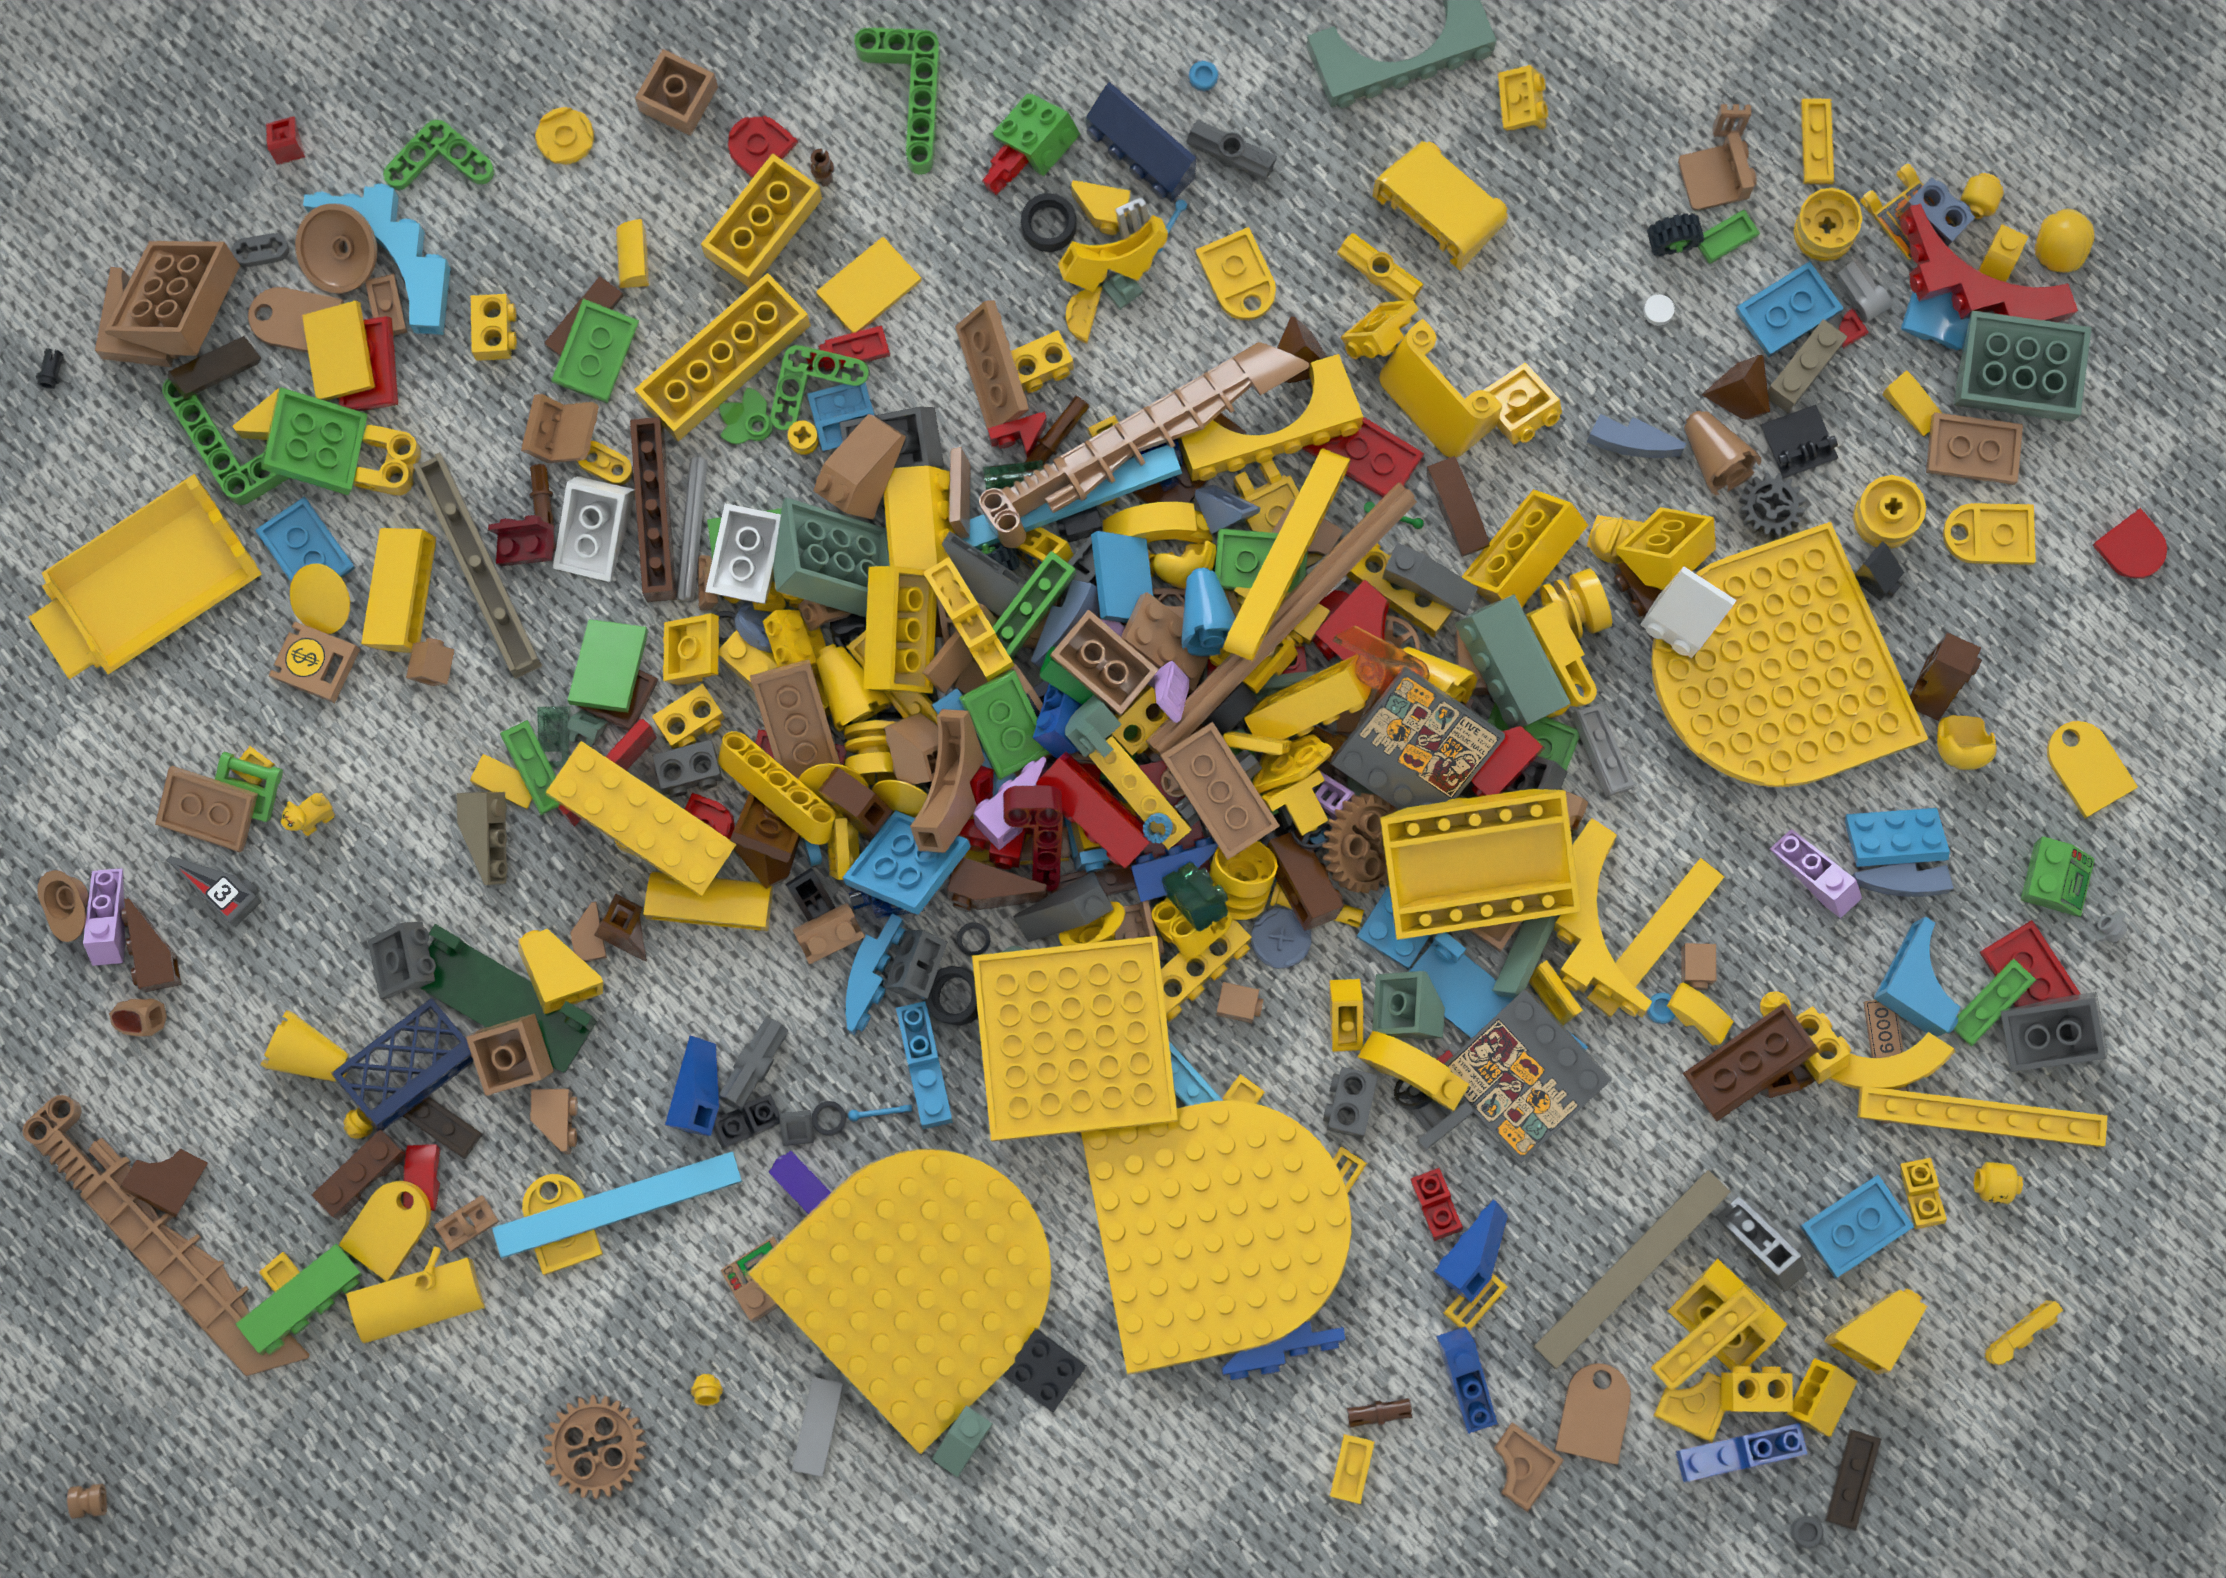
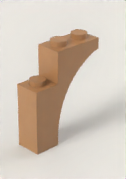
M942 709L937 715L938 752L933 781L921 811L910 826L918 851L946 853L977 807L969 782L985 759L970 713L965 710Z

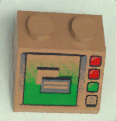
M774 1236L721 1269L734 1296L752 1323L779 1307L748 1274L778 1244Z

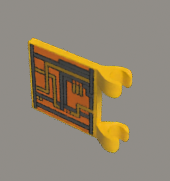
M1905 164L1896 174L1908 189L1885 206H1882L1877 194L1872 190L1864 194L1860 202L1873 215L1908 260H1911V245L1907 235L1902 232L1900 225V216L1903 214L1901 209L1924 185L1919 180L1914 168L1910 164ZM1923 196L1924 202L1928 206L1934 207V201L1930 197ZM1945 216L1946 222L1950 226L1955 227L1954 223L1950 220V218L1948 216Z

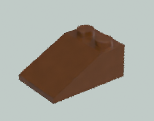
M965 857L954 868L947 887L949 901L954 902L953 907L965 912H970L971 908L983 910L1036 903L1048 896L1047 885Z

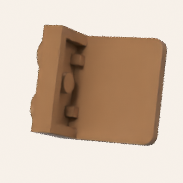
M1739 132L1727 134L1723 146L1692 152L1679 157L1678 165L1690 206L1694 211L1750 198L1754 186L1757 184V178L1754 169L1749 168L1747 162L1749 157L1748 146L1745 141H1741Z
M543 394L534 395L521 451L546 463L584 460L591 447V438L599 409L598 404L585 402L564 405Z

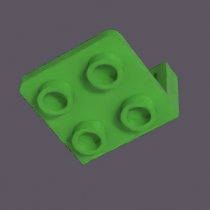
M1031 93L1026 94L993 132L996 140L1025 154L1033 169L1042 176L1055 165L1058 159L1081 134L1067 111Z

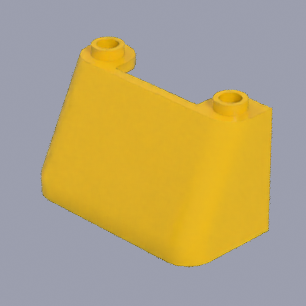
M1424 141L1418 143L1387 168L1374 183L1372 196L1382 205L1391 201V208L1396 210L1399 207L1440 242L1439 249L1443 252L1447 249L1453 256L1449 262L1459 271L1469 263L1508 220L1507 206L1500 199H1493L1447 160L1441 154L1438 146L1430 141L1428 143Z
M1422 318L1411 327L1381 369L1379 376L1380 384L1446 457H1459L1497 426L1503 406L1490 392L1485 390H1476L1465 399L1426 357L1435 347L1436 333Z

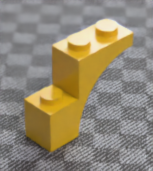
M1152 215L1138 231L1118 242L1105 245H1085L1072 241L1058 263L1062 278L1067 282L1092 292L1095 291L1099 283L1105 280L1108 269L1139 281L1143 273L1150 269L1153 257L1157 251L1164 247L1168 232L1163 219Z

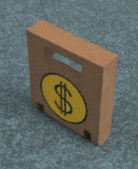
M294 622L292 628L299 631V634L288 633L274 663V666L281 669V672L278 673L271 670L268 676L335 704L360 649L352 643ZM336 654L343 660L330 684L323 681Z

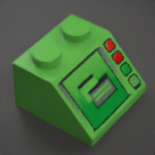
M2042 836L2034 843L2021 901L2081 917L2095 859L2072 844Z

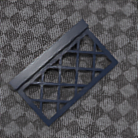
M430 998L334 1070L332 1076L378 1132L380 1129L384 1131L468 1067L474 1060L467 1039L436 1002ZM432 1009L438 1017L437 1028L419 1026L420 1017ZM415 1021V1026H410ZM442 1022L448 1029L441 1028ZM401 1031L414 1032L412 1047L394 1045L395 1036ZM418 1032L436 1034L434 1049L416 1047ZM440 1034L453 1035L459 1042L451 1050L438 1049ZM377 1049L389 1050L387 1066L369 1064L371 1053ZM393 1051L411 1053L409 1068L391 1066ZM415 1053L432 1054V1065L426 1069L413 1068ZM437 1055H443L440 1059L437 1060ZM363 1059H365V1064L359 1063ZM352 1068L364 1069L362 1085L349 1084L342 1075ZM368 1070L386 1071L384 1087L366 1085ZM390 1072L408 1073L407 1084L401 1088L388 1087ZM412 1074H419L412 1079ZM354 1090H361L360 1097ZM365 1091L383 1092L382 1103L370 1110L364 1103ZM387 1093H393L390 1097L387 1098Z

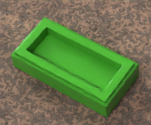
M1745 209L1704 232L1705 240L1699 244L1698 248L1708 263L1711 264L1760 235V232Z

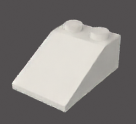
M579 476L567 481L553 569L611 582L630 520L635 489Z
M725 503L705 592L766 604L774 578L773 563L781 514Z
M1683 567L1658 595L1640 625L1652 637L1662 639L1672 645L1673 650L1677 653L1692 658L1704 645L1736 600Z

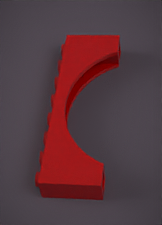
M1364 579L1315 634L1320 638L1317 644L1329 655L1335 652L1342 659L1341 661L1364 651L1380 681V685L1374 690V694L1378 693L1381 696L1395 679L1391 671L1385 642L1386 619L1391 602ZM1522 726L1502 731L1505 734V739L1471 780L1474 784L1471 790L1477 796L1503 793L1545 749Z

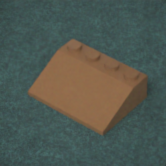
M149 241L104 331L107 335L169 355L197 356L240 267L238 261L225 242Z

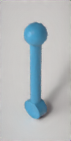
M1182 199L1177 200L1175 203L1176 210L1166 226L1168 234L1181 211L1187 208L1186 201ZM1163 248L1159 249L1157 253H1160Z
M912 1105L862 1112L851 1110L848 1113V1119L855 1122L859 1118L912 1112Z

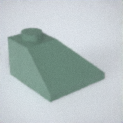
M1427 972L1376 974L1372 1031L1399 1038H1443L1445 1007Z

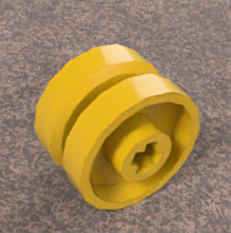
M1888 475L1877 478L1866 487L1854 506L1852 518L1855 530L1865 542L1873 547H1878L1882 541L1887 544L1889 549L1902 546L1912 538L1924 521L1926 512L1924 495L1916 484L1905 477Z

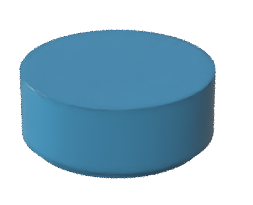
M1199 61L1191 67L1189 81L1195 89L1208 91L1217 84L1218 70L1211 62Z
M802 838L809 865L812 867L821 864L822 855L819 845L812 844Z
M1657 993L1650 998L1652 1004L1647 1011V1015L1653 1022L1666 1024L1675 1018L1674 1013L1667 1007L1672 997L1670 994Z

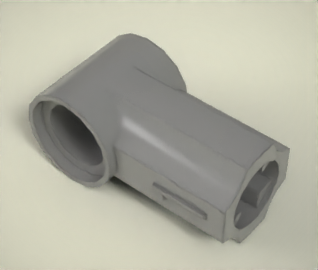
M1859 260L1851 262L1837 273L1836 277L1852 299L1853 309H1858L1862 315V322L1866 323L1892 308V301L1886 290L1880 285L1876 286Z

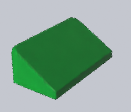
M1051 646L1040 670V678L1082 705L1093 695L1097 697L1050 657V654L1055 649V647Z

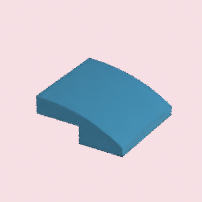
M1912 292L1901 330L1926 341L1932 339L1948 348L1960 350L1966 338L1969 318L1961 320L1959 313L1952 305V292L1919 301L1916 293Z
M866 382L860 386L842 384L807 394L822 451L837 448L843 443L840 422L864 418L868 414L874 415Z

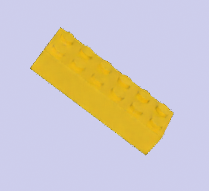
M767 273L634 389L637 398L654 417H660L664 428L679 442L719 407L720 404L811 326L808 314Z
M580 741L546 791L547 796L699 897L704 894L737 845L582 741Z

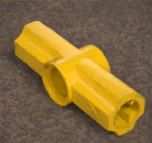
M1354 233L1344 240L1337 251L1338 256L1367 276L1372 284L1381 286L1400 301H1414L1423 288L1424 284L1395 264L1393 258L1388 253L1379 252ZM1382 265L1388 271L1380 274L1375 272L1373 267Z

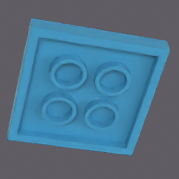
M895 810L842 878L847 886L919 915L971 846L968 839L957 835L946 853L918 851L910 828L916 818Z

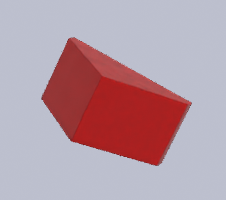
M295 116L266 124L267 147L277 165L306 157Z

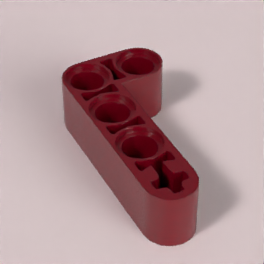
M1054 786L1009 787L1003 793L1004 822L1011 827L1033 828L1032 880L1047 885V892L1053 891L1060 883L1063 825L1061 791Z

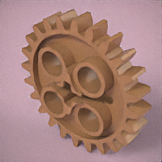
M1361 793V796L1353 795L1351 802L1343 801L1344 810H1334L1337 819L1336 821L1329 820L1328 822L1332 826V830L1324 832V835L1329 837V842L1324 843L1322 847L1329 849V853L1323 857V860L1331 861L1326 870L1334 873L1332 880L1338 881L1340 887L1357 893H1369L1370 890L1378 891L1379 884H1388L1380 818L1397 812L1398 809L1376 794Z
M591 1395L589 1404L582 1397L578 1398L579 1407L577 1408L571 1403H567L569 1413L566 1415L558 1411L556 1414L561 1420L559 1424L549 1423V1426L555 1430L554 1434L544 1436L547 1440L552 1441V1446L543 1448V1451L552 1453V1457L546 1460L545 1464L556 1466L550 1475L552 1477L562 1476L558 1483L560 1487L570 1483V1494H574L578 1488H581V1498H586L590 1490H592L594 1499H599L601 1490H604L605 1494L611 1497L613 1486L619 1491H623L622 1481L624 1479L631 1483L634 1482L633 1477L630 1475L631 1470L638 1472L642 1470L635 1464L636 1460L646 1459L645 1455L638 1453L639 1448L647 1446V1443L638 1441V1437L643 1435L645 1430H635L634 1427L640 1419L636 1417L629 1420L628 1417L632 1411L629 1407L622 1412L619 1411L621 1407V1401L619 1400L614 1402L612 1406H609L610 1399L608 1396H604L601 1404H598L596 1395ZM610 1418L613 1422V1430L610 1434L603 1436L598 1431V1425L602 1419ZM574 1428H579L583 1433V1439L580 1444L572 1446L568 1441L569 1432ZM617 1436L622 1437L621 1442L600 1447L598 1455L594 1452H585L573 1458L568 1456L572 1451L590 1447L592 1439L596 1442H605ZM614 1448L621 1450L623 1456L622 1461L617 1466H611L607 1461L608 1453ZM584 1458H588L592 1463V1470L587 1476H581L577 1471L579 1461Z

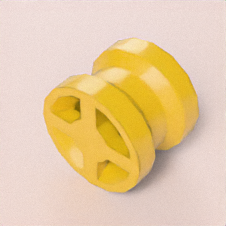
M805 420L797 421L790 426L788 440L792 450L800 455H808L814 452L819 444V437L815 426Z

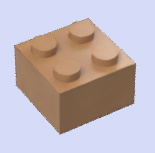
M662 49L638 91L635 100L639 112L691 136L718 89L715 73Z
M535 1013L480 1029L466 1037L485 1096L542 1080L554 1072Z

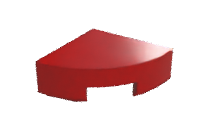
M1853 308L1844 315L1838 329L1847 336L1842 345L1843 349L1869 333Z

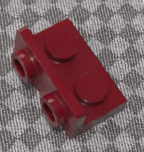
M528 515L524 517V520L518 521L504 518L500 519L499 523L488 524V531L497 534L496 564L500 566H513L552 561L554 526L544 522L542 517Z

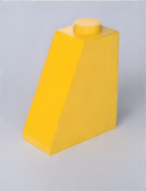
M548 929L542 931L532 930L518 939V952L544 1014L561 1009L565 1001L576 1004L603 994V980L601 976Z

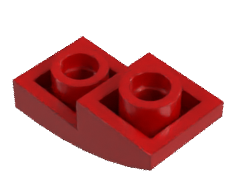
M437 1144L407 1145L404 1181L418 1186L425 1193L431 1211H436L440 1186L436 1178L440 1148ZM404 1191V1207L410 1209L414 1204V1198L409 1192Z
M1440 1168L1410 1178L1433 1240L1437 1241L1463 1231L1462 1223L1453 1205L1450 1191Z

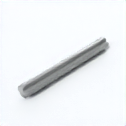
M692 457L689 465L676 596L682 602H692L695 597L708 461L702 457Z

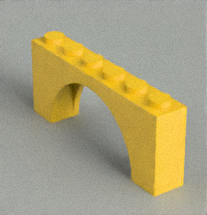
M1337 354L1311 362L1309 371L1312 384L1311 400L1303 414L1288 427L1265 435H1245L1228 430L1212 420L1203 430L1176 438L1191 480H1210L1217 473L1227 470L1235 472L1244 468L1246 464L1256 461L1264 463L1271 460L1275 455L1284 452L1286 454H1293L1304 446L1310 444L1322 445L1332 437L1339 435L1344 437L1350 436L1361 429L1363 414L1340 355Z

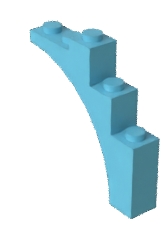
M375 184L373 187L364 186L363 198L352 193H346L343 196H332L326 192H315L314 195L304 194L303 206L307 213L318 206L337 203L352 207L365 217L374 232L376 242L391 255L405 280L409 299V325L413 332L444 335L450 266L446 258L440 255L427 254L425 257H422L425 232L420 223L411 219H401L399 222H396L399 197L394 188L385 184Z

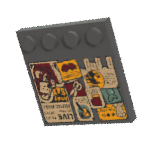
M1404 666L1332 757L1331 764L1397 809L1402 810L1408 807L1447 802L1457 798L1505 739V734L1407 666Z
M1527 987L1444 1064L1451 1069L1452 1073L1469 1084L1461 1099L1469 1103L1474 1113L1521 1163L1612 1080V1077Z

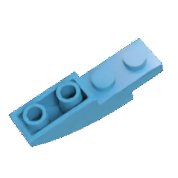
M893 913L878 939L868 934L865 935L852 965L846 993V1023L848 1032L854 1036L857 1030L863 1032L871 1018V1015L868 1014L869 1009L873 1003L878 1005L886 992V988L883 987L884 979L876 973L877 971L883 972L891 958L887 953L893 944L899 945L906 929L902 928L904 925L903 919Z
M926 1002L898 1007L896 1011L922 1129L953 1123Z

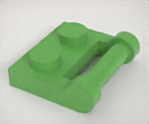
M223 752L219 759L215 780L258 793L252 818L268 822L271 819L283 769L274 766L270 769L234 758V754ZM230 769L267 780L265 788L229 777Z

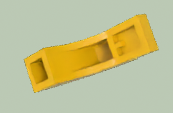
M1148 503L1121 510L1102 521L1103 532L1147 539V543L1166 539L1202 544L1206 541H1213L1202 511L1194 510V504Z
M1372 1031L1357 1058L1380 1073L1394 1076L1414 1086L1448 1110H1455L1469 1086L1466 1081L1452 1073L1451 1069L1421 1050L1384 1033Z

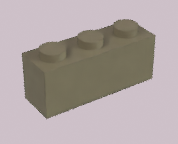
M1823 319L1768 389L1769 400L1789 414L1840 350L1847 336Z

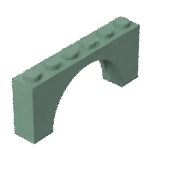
M1442 0L1445 8L1446 23L1439 38L1423 53L1404 61H1377L1357 53L1344 42L1335 26L1307 35L1306 47L1330 107L1339 105L1340 108H1345L1355 103L1357 98L1366 96L1368 99L1380 95L1383 89L1392 86L1394 89H1400L1407 86L1412 79L1421 77L1423 80L1435 76L1438 70L1447 67L1449 70H1454L1463 66L1465 61L1475 58L1477 61L1488 58L1495 50L1497 40L1481 1Z

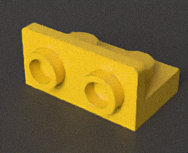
M1532 65L1499 72L1498 81L1503 128L1506 131L1532 125L1537 126L1539 129L1546 128L1545 118H1548V107L1546 102L1543 101L1542 91L1546 89L1543 74L1539 73Z
M835 814L830 838L827 841L829 875L837 880H843L842 877L859 857L858 831L842 814Z

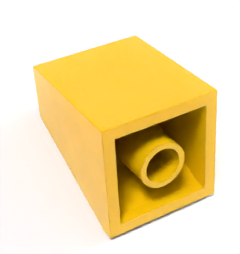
M1905 1288L1904 1292L1902 1290L1894 1291L1829 1334L1824 1342L1878 1375L1890 1372L1925 1312L1927 1305L1920 1302L1922 1300L1920 1295Z

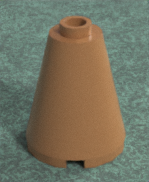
M1696 411L1686 419L1685 433L1706 485L1712 494L1720 495L1717 490L1727 485L1728 492L1743 484L1755 473L1752 469L1755 463L1760 466V455L1708 411Z

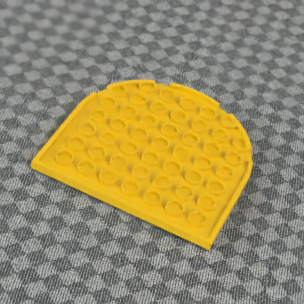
M1831 522L1725 557L1696 572V575L1734 598L1736 602L1692 658L1677 653L1673 650L1672 645L1662 639L1654 638L1651 659L1653 682L1660 706L1669 724L1684 744L1701 760L1714 769L1740 781L1768 787L1805 785L1917 746L1928 740V736Z
M1213 1101L1176 1108L1178 1122L1081 1132L1128 1375L1251 1350L1271 1344L1288 1336L1289 1333L1299 1328L1306 1321L1308 1322L1332 1295L1346 1266L1352 1236L1350 1201L1338 1167L1328 1151L1310 1131L1294 1119L1269 1107L1250 1102Z
M914 1149L894 1153V1155L871 1162L849 1176L765 1255L748 1274L915 1450L921 1454L959 1417L966 1405L970 1407L1015 1363L1014 1358L1021 1351L1034 1329L1039 1328L1050 1293L1051 1260L1045 1232L1036 1212L1019 1188L1007 1177L980 1160L962 1153L939 1149Z

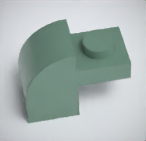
M1093 695L1071 716L1065 727V735L1084 757L1096 750L1105 758L1113 750L1105 739L1122 724L1106 705Z

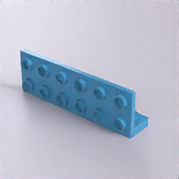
M1439 933L1409 972H1427L1445 1007L1444 1017L1472 1039L1514 998L1497 996L1492 991L1497 980L1464 954L1466 948L1448 933ZM1570 1033L1585 1050L1588 1048V1046Z

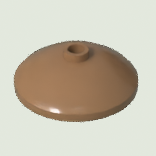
M337 203L325 204L310 211L299 225L295 240L297 260L304 275L316 287L330 293H345L359 288L369 279L377 260V242L370 224L361 213L347 205ZM345 242L348 244V252L344 250Z

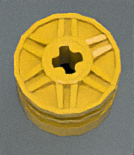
M1826 188L1816 191L1806 199L1796 218L1793 230L1795 243L1802 253L1813 260L1827 262L1837 260L1849 251L1860 231L1862 223L1861 208L1855 198L1844 190ZM1822 224L1827 225L1828 230H1830L1829 234L1824 233V229L1821 228Z
M1591 568L1569 576L1570 590L1561 579L1554 581V587L1550 583L1540 586L1542 607L1556 601L1576 639H1580L1583 636L1582 623L1590 634L1612 627V614L1605 591Z
M870 720L854 723L844 728V737L849 740L844 743L845 750L857 754L848 757L845 760V766L857 771L866 780L868 785H875V773H877L878 782L897 780L893 771V760L890 748L886 743L884 728L895 723L894 721Z
M1259 841L1251 844L1228 860L1220 848L1217 847L1204 888L1205 899L1210 906L1214 904L1222 906L1231 914L1232 919L1247 920L1257 917L1265 909L1278 865L1275 855L1267 846Z

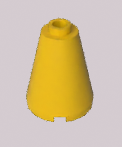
M831 644L818 652L820 657L816 659L834 726L838 732L844 731L849 722H864L886 708L885 705L891 704L888 696L883 691L863 689L864 669L843 646L836 647L835 644Z
M1409 646L1404 649H1398L1390 661L1392 664L1391 671L1395 676L1399 674L1404 666H1407L1459 703L1461 701L1465 704L1468 702L1477 683L1476 674L1471 670Z
M286 1010L282 1017L288 1020H283L281 1025L278 1024L264 1054L269 1060L264 1059L260 1066L270 1070L336 1082L332 1072L348 1061L347 1057L349 1054L295 1013Z

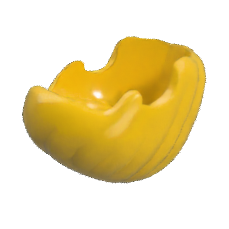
M2062 209L2055 214L2047 216L2038 231L2034 248L2035 256L2042 265L2054 272L2068 273L2080 269L2087 259L2094 242L2095 233L2092 223L2085 215L2074 209Z
M1206 541L1204 544L1191 543L1186 545L1181 556H1176L1173 552L1159 553L1154 558V570L1169 585L1186 590L1187 577L1195 569L1208 568L1210 571L1213 570L1216 562L1217 548L1214 543Z
M1949 715L1940 720L1937 729V746L1939 754L1946 764L1960 770H1974L1984 767L1994 759L1997 753L1995 736L1993 732L1990 735L1987 734L1983 719L1980 717Z

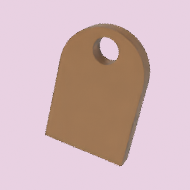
M274 287L263 291L253 300L248 312V321L253 333L262 342L271 346L308 353L302 315L344 304V301L339 298L284 287ZM262 307L272 309V315L268 320L261 321L257 319V312Z
M1596 1363L1581 1368L1573 1375L1566 1392L1555 1451L1618 1465L1631 1399L1629 1384L1620 1371L1610 1365ZM1597 1371H1605L1609 1374L1611 1382L1606 1389H1599L1594 1385L1593 1376Z

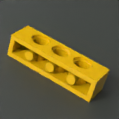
M1377 543L1346 576L1357 585H1360L1364 579L1368 581L1391 602L1389 606L1391 609L1435 638L1454 611L1429 600L1431 604L1428 607H1420L1415 603V598L1420 595L1407 589L1396 590L1390 585L1389 581L1382 579L1385 567L1392 554L1389 556L1380 550L1381 546ZM1369 562H1376L1381 566V570L1377 573H1372L1367 570L1365 565Z
M1111 734L1105 740L1113 750L1105 758L1096 750L1088 756L1144 822L1155 813L1165 814L1171 819L1173 824L1172 833L1162 842L1169 850L1192 829ZM1155 821L1151 822L1150 828L1154 833L1160 832L1161 835L1165 834L1166 827L1164 823L1157 824Z
M1232 919L1229 929L1214 941L1221 942L1226 946L1227 951L1221 956L1213 955L1209 949L1210 945L1201 954L1194 957H1185L1179 952L1161 969L1166 1019L1168 1022L1172 1021L1183 1010L1180 1005L1189 998L1191 1001H1194L1205 991V988L1202 986L1210 978L1214 981L1220 978L1228 970L1225 965L1233 957L1238 961L1251 949L1248 944L1251 942L1252 937L1235 919ZM1198 962L1204 967V972L1200 976H1192L1187 972V966L1190 963ZM1168 983H1177L1181 987V993L1176 997L1168 996L1164 992V987Z

